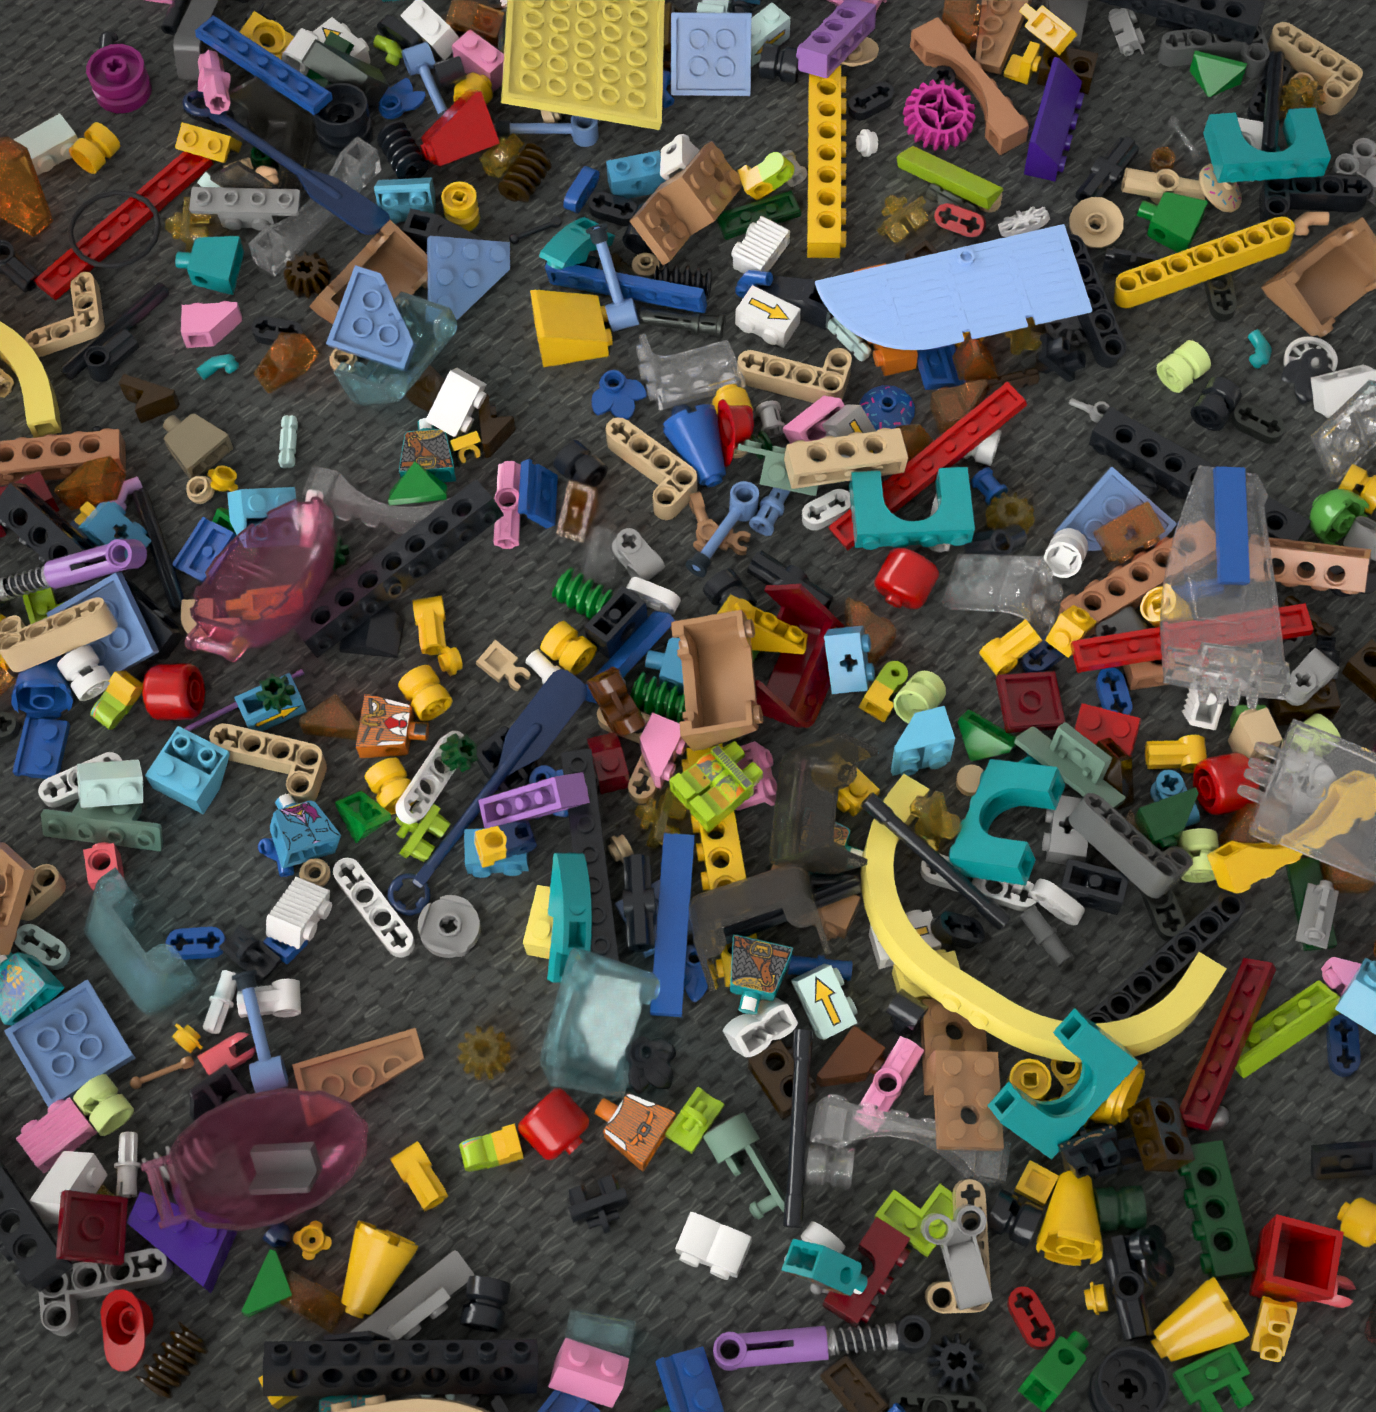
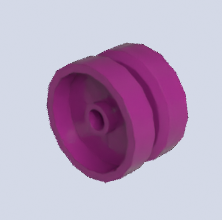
M111 44L100 48L91 55L86 66V74L92 86L94 96L102 108L116 114L129 113L139 109L148 101L152 92V83L140 52L128 45Z

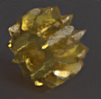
M1302 77L1301 79L1293 78L1290 80V85L1282 86L1285 95H1281L1283 104L1280 106V111H1286L1284 118H1286L1289 109L1315 107L1317 115L1321 114L1318 105H1324L1326 102L1320 100V96L1325 91L1323 89L1317 90L1319 82L1316 80L1310 82L1309 77Z
M1003 492L1000 498L994 497L991 500L990 506L986 508V525L989 528L998 529L1016 524L1021 526L1027 535L1035 521L1033 505H1027V497L1018 499L1017 492L1012 497Z
M477 1025L475 1028L477 1034L473 1036L471 1033L466 1032L464 1036L467 1042L458 1044V1049L463 1052L458 1056V1061L465 1064L463 1069L466 1074L474 1071L475 1079L480 1080L483 1072H486L488 1079L492 1080L494 1078L492 1070L496 1069L499 1073H503L505 1069L502 1063L511 1061V1056L506 1053L511 1050L510 1042H503L506 1037L503 1031L495 1034L494 1027L490 1025L486 1033H483L481 1026ZM483 1048H489L491 1054L485 1053L486 1057H480L478 1051L484 1052Z

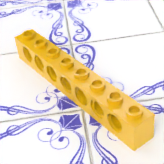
M841 65L827 79L809 74L807 258H840L841 248H846V231H841V225H846V208H841V202H846V186H841V180H846V164L841 163V158H846V141H841V136H846V120H841V114H846V98H841V93H846V76H841Z
M715 746L698 751L686 748V759L681 760L683 772L693 766L702 756L711 752V749ZM734 811L709 832L691 815L693 833H699L701 843H696L698 862L704 861L706 870L700 872L703 890H709L711 899L705 901L708 919H714L715 929L725 926L722 921L727 917H735L740 920L753 915ZM713 831H719L723 834V837L711 839L708 834ZM719 859L729 863L724 868H717L713 865ZM722 888H729L734 893L729 897H723L718 894V891ZM715 929L710 930L713 949L719 948L721 958L715 960L718 978L724 977L725 987H730L732 955L728 952V949L732 947V943L719 946L714 936ZM756 933L748 936V938L757 939Z

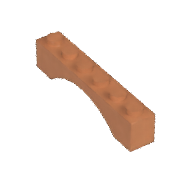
M937 17L912 30L910 48L924 65L935 68L941 65L951 67L956 73V78L973 92L984 113L985 138L999 155L1026 142L1029 129L1026 117L1018 113L1013 107L1010 98L1002 94L996 82L986 75L981 64L970 56L966 46L954 37L948 25H944Z

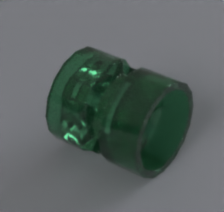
M1141 1185L1121 1186L1118 1192L1113 1187L1093 1189L1100 1231L1117 1230L1119 1225H1123L1126 1229L1146 1227V1202Z

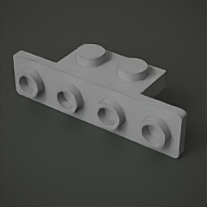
M193 187L189 210L192 214H217L222 227L230 230L253 228L258 231H265L268 228L276 229V216L299 215L301 193L298 189Z
M453 1250L351 1332L369 1330L388 1337L390 1340H398L401 1337L404 1340H408L422 1329L419 1325L422 1320L429 1315L432 1319H435L448 1308L445 1302L451 1298L450 1295L466 1284L469 1276H474V1273L458 1251Z

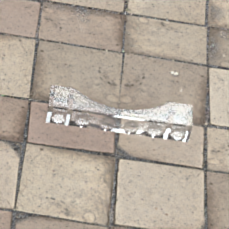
M357 136L338 155L328 175L340 179L359 193L382 170L378 150ZM310 198L299 209L298 216H289L278 223L267 225L248 244L254 263L275 277L286 266V261L292 260L294 253L297 255L336 215Z
M314 465L311 468L301 494L305 504L306 492L308 490L322 491L324 497L321 514L324 512L333 514L345 521L351 519L362 521L370 527H377L378 525L387 527L398 534H404L451 499L448 498L447 500L424 506H389L358 492L339 471ZM471 541L467 543L465 547H469Z
M835 1094L823 1097L816 1103L810 1141L841 1149L856 1141L871 1137L890 1136L909 1139L939 1153L956 1168L964 1179L976 1180L981 1184L993 1187L1006 1182L1011 1143L1004 1142V1149L1001 1151L939 1150L936 1146L935 1119L921 1118L917 1120L909 1118V1114L904 1111L890 1110V1112L878 1110V1106L875 1104L860 1102L857 1105L849 1103L847 1098Z

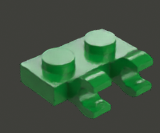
M1233 1343L1172 1374L1189 1406L1199 1402L1202 1412H1223L1213 1394L1226 1387L1229 1388L1231 1397L1238 1409L1251 1404V1401L1254 1400L1250 1390L1243 1381V1378L1249 1376L1250 1372Z

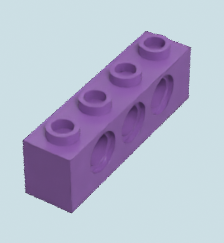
M845 0L840 6H837L835 11L828 18H825L823 23L816 30L812 31L811 35L798 46L796 53L798 70L827 79L875 29L876 5L861 0Z
M583 772L555 776L478 800L484 828L521 820L528 821L590 803Z

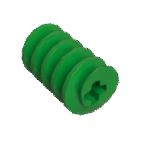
M570 567L558 579L552 592V598H556L557 602L561 604L566 603L570 609L576 608L577 613L581 615L586 614V617L591 620L613 597L614 591L609 589L603 595L604 585L599 584L593 589L594 580L592 578L588 579L584 584L582 583L584 574L579 573L573 578L574 568Z
M642 672L630 694L637 708L640 710L644 706V712L649 715L654 710L655 714L662 717L666 714L667 719L672 721L677 719V723L685 721L682 716V712H686L684 693L681 696L678 695L679 686L675 685L671 691H667V681H664L660 687H657V677L653 676L649 683L645 682L646 673Z

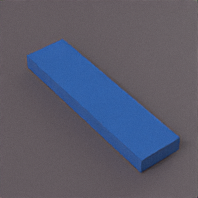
M1216 466L1213 469L1217 581L1218 584L1248 585L1250 583L1245 468Z
M654 611L594 676L614 666L619 669L622 677H624L671 627V622H674L675 619L670 613ZM586 684L587 696L584 701L597 703Z

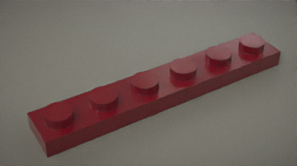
M1243 958L1179 1109L1185 1126L1209 1131L1276 972L1273 963Z

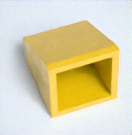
M545 290L530 291L543 367L609 356L608 346L613 345L610 328L605 329L604 322H608L605 305L600 306L598 295Z

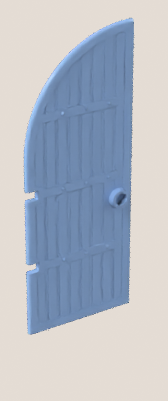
M1064 224L815 281L816 288L825 306L844 327L869 342L900 350H926L964 342L963 333L969 331L973 340L1028 327L1026 318L1033 317L1035 325L1092 312V307Z

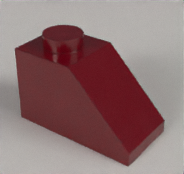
M609 733L588 738L587 743L589 749L592 750L593 765L600 794L628 788L629 773L617 734Z

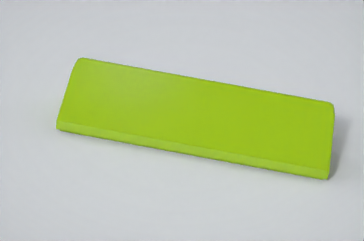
M915 146L906 149L897 156L898 168L930 183H934L942 187V189L987 210L991 208L1003 192L1002 187Z
M1318 980L1255 1022L1235 1067L1240 1076L1246 1078L1339 1015L1340 1012L1335 1008L1340 1000V996Z

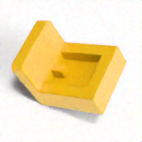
M1030 41L1023 57L1013 54L1004 70L1003 76L1028 85L1033 72L1038 71L1042 61V57L1038 56L1040 44Z
M1072 605L1060 614L1045 641L1069 658L1073 655L1070 647L1072 641L1083 639L1086 633L1095 626L1096 620L1090 617L1086 610Z

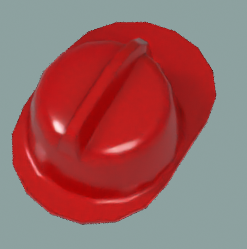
M721 399L718 402V423L725 467H728L733 459L734 448L738 447V444L743 445L745 440L751 438L754 429L753 410L748 405H728L726 400Z
M116 1289L106 1296L100 1311L106 1360L112 1368L117 1371H129L142 1358L146 1337L151 1332L154 1323L153 1313L150 1306L145 1301L137 1298L132 1292L126 1289Z

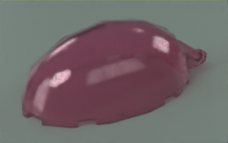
M318 496L312 497L307 502L298 503L294 499L266 513L268 518L256 527L252 523L242 530L214 558L205 571L207 578L200 587L196 586L193 594L195 603L190 608V614L197 624L185 639L186 648L193 651L198 649L224 656L228 661L236 662L247 649L261 648L280 639L307 616L333 569L338 538L331 507L324 504Z
M281 1088L239 1096L219 1105L217 1108L204 1113L178 1135L168 1155L141 1164L142 1172L146 1171L160 1215L161 1221L158 1223L160 1230L192 1220L207 1228L244 1231L280 1224L319 1206L352 1179L367 1154L368 1123L365 1119H361L352 1105H350V1102L321 1090L314 1092ZM315 1142L323 1169L310 1192L250 1195L248 1188L256 1176V1170L250 1155L254 1145ZM167 1165L172 1192L181 1212L177 1216L173 1214L159 1167Z

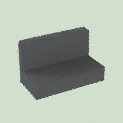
M315 1142L254 1145L250 1155L256 1170V1176L248 1189L250 1195L310 1192L323 1169Z

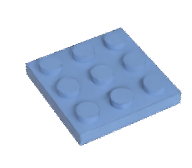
M671 13V95L750 96L752 13Z
M115 572L46 613L49 617L92 598H102L117 620V628L111 634L86 645H90L100 659L98 666H104L110 676L115 671H127L159 652L122 572Z
M88 979L4 1030L48 1108L57 1100L63 1099L65 1101L69 1097L73 1098L76 1092L90 1079L101 1074H107L108 1076L135 1059V1056Z

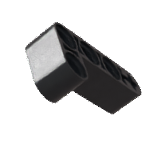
M1341 175L1264 180L1259 196L1260 223L1276 217H1287L1289 209L1359 212L1365 207L1371 193V183L1364 177Z

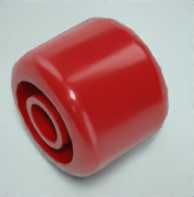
M895 547L885 559L874 580V586L891 606L899 609L901 606L908 609H919L924 605L939 577V570L935 564L924 556L906 548Z
M190 663L159 664L151 667L145 675L142 689L146 711L152 718L159 721L191 720L199 716L205 702V684L199 669Z
M1232 752L1205 758L1198 762L1194 769L1193 788L1196 787L1199 792L1197 800L1200 806L1209 814L1222 815L1247 809L1255 804L1259 796L1260 786L1256 768L1252 761L1242 753Z
M555 1088L518 1123V1131L545 1160H554L564 1151L570 1155L583 1142L579 1136L589 1127L590 1119L565 1090Z

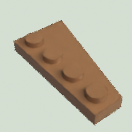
M982 0L975 60L981 64L983 71L1001 74L1025 19V16L1019 10L1025 3L1030 6L1032 0Z
M413 1028L292 1064L308 1126L315 1125L424 1061L425 1058L417 1029Z

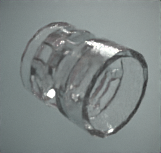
M809 1142L805 1184L823 1187L826 1182H829L832 1188L850 1190L855 1147L837 1145L831 1150L828 1144Z

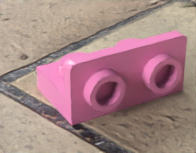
M755 741L740 746L745 752V757L736 765L743 770L750 763L754 762L763 771V778L754 787V795L745 800L735 810L739 811L763 802L770 806L776 805L778 785L772 776L771 766H773V758L770 751Z

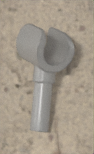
M1073 398L1069 401V405L1089 413L1091 420L1097 423L1103 417V414H1100L1098 411L1105 414L1109 409V405L1103 401L1097 402L1094 406Z

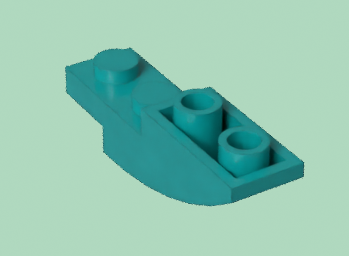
M586 217L573 221L559 231L540 251L539 257L547 260V265L560 270L586 262L589 252L597 250L596 244L592 243L590 234L586 233V229L598 225V223ZM607 232L609 238L607 245L611 246L615 235Z
M554 853L548 915L553 917L547 980L553 983L581 982L584 954H590L592 930L591 892L585 854Z

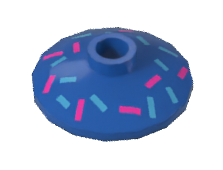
M882 385L874 387L864 394L859 404L876 431L882 428H900L903 431L914 418L915 406L912 398L904 390L895 386ZM889 403L892 404V406L885 407L883 404Z

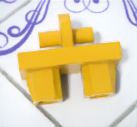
M1262 1297L1250 1342V1349L1260 1352V1358L1280 1362L1282 1356H1285L1297 1312V1302H1279L1270 1297Z

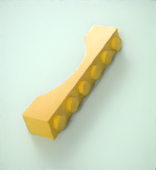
M1354 770L1331 783L1324 799L1315 812L1301 826L1281 838L1264 843L1230 841L1207 854L1219 888L1233 893L1245 892L1251 888L1253 883L1273 876L1276 870L1284 865L1299 861L1303 854L1323 847L1326 841L1334 836L1347 833L1353 825L1373 818L1374 813H1376L1375 777L1373 774Z

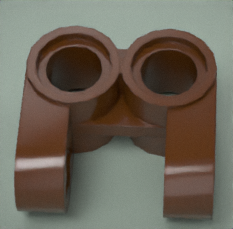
M613 666L587 680V685L593 698L600 706L601 713L611 731L625 736L639 730L646 722L640 710L627 693L626 683L619 669Z

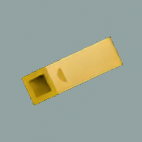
M730 594L717 613L742 610L747 620L752 619L755 628V637L751 638L752 650L804 654L806 651L808 634L804 633L797 626H791L777 619L772 613L764 612L752 606L745 599H739Z

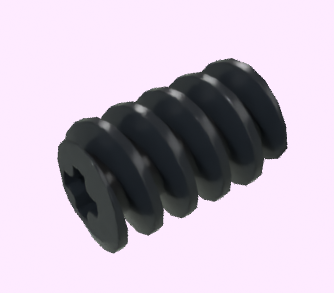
M393 121L381 129L377 142L379 147L382 148L387 161L395 171L397 178L413 179L424 176L428 170V162L425 161V157L420 152L419 146L416 145L415 139L411 137L406 124L403 121Z
M668 263L663 265L662 270L658 269V265L656 266L654 280L704 289L705 297L707 295L709 300L712 286V269L708 268L706 274L702 275L701 267H697L695 273L691 274L690 265H687L682 273L680 272L679 264L675 265L673 271H669Z

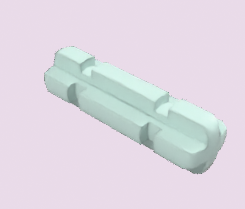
M835 317L829 320L827 328L832 334H837L836 338L850 352H855L853 355L859 361L869 358L871 348L865 342L861 343L862 339L858 335L844 327Z
M285 415L281 420L282 429L279 446L281 452L279 453L278 462L282 468H293L295 465L294 454L296 453L298 421L293 415Z

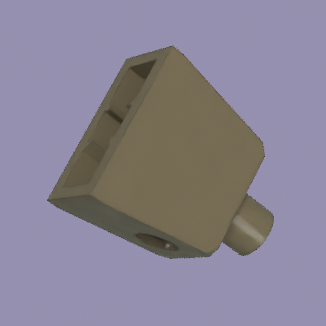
M190 414L183 421L172 415L163 424V428L169 432L164 437L168 451L189 479L195 476H202L233 450L229 435L196 414Z

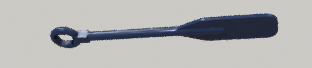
M193 90L184 96L182 101L183 107L189 114L197 117H209L217 124H223L291 171L299 178L311 199L360 233L374 235L380 232V229L390 220V216L385 210L340 179L302 167L227 115V111H223L218 115L211 113L209 107L200 109L194 106L191 102L198 98H204L203 92Z
M562 669L553 672L513 723L505 737L498 769L417 874L405 873L399 875L391 882L388 888V900L396 912L406 916H413L422 912L423 908L430 901L431 891L427 881L463 835L464 829H467L480 813L478 800L493 796L508 775L538 760L584 702L587 696L586 685L571 672ZM413 879L412 883L419 889L423 887L425 897H419L415 903L416 909L405 910L406 904H403L400 900L395 902L393 892H399L403 886L402 880Z

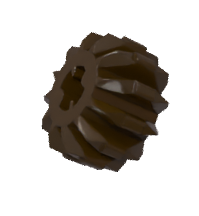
M306 250L303 256H298L294 253V261L287 260L286 269L283 272L287 288L290 291H294L297 297L305 293L309 299L311 293L314 292L319 295L321 289H325L329 285L328 281L331 280V272L328 269L327 261L325 258H320L317 252L309 256Z

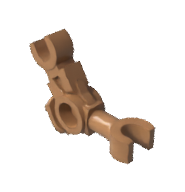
M697 492L689 495L691 500L689 501V506L698 521L696 530L697 541L693 543V547L701 552L719 526L712 519L708 518L702 494ZM731 529L718 548L727 551L729 547L738 555H746L747 547L740 546L738 542H749L751 534L746 531L733 533L734 529Z

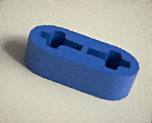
M588 166L582 168L566 193L563 204L565 209L577 214L581 211L597 186L600 176L598 170Z
M1113 667L1102 669L1096 681V689L1102 708L1107 710L1113 709L1114 699H1116L1118 706L1124 708L1122 714L1130 715L1132 701L1122 672ZM1106 677H1110L1111 681H1116L1113 692L1109 683H1104Z
M216 927L176 929L168 935L166 948L174 958L180 960L215 958L223 954L219 946L227 939L223 932ZM211 936H215L217 941H220L215 943L212 949L205 943L200 944V942H209ZM180 938H184L187 943H194L183 945L180 951L174 946V944L179 943Z

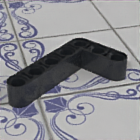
M1068 234L1080 274L1084 277L1082 280L1088 298L1094 302L1093 305L1091 304L1092 312L1077 315L1096 362L1101 367H1113L1126 352V342L1082 238L1075 234ZM1095 323H1101L1105 330L1099 329ZM1106 347L1111 348L1115 355L1109 354L1106 351Z

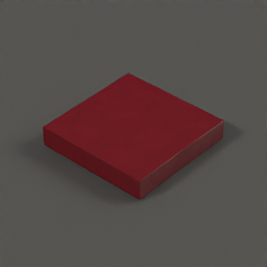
M1055 671L997 675L995 680L1006 733L1024 732L1030 727H1035L1039 731L1057 730L1058 726L1066 722Z
M72 1190L62 1191L60 1196L56 1259L118 1266L123 1264L128 1198Z

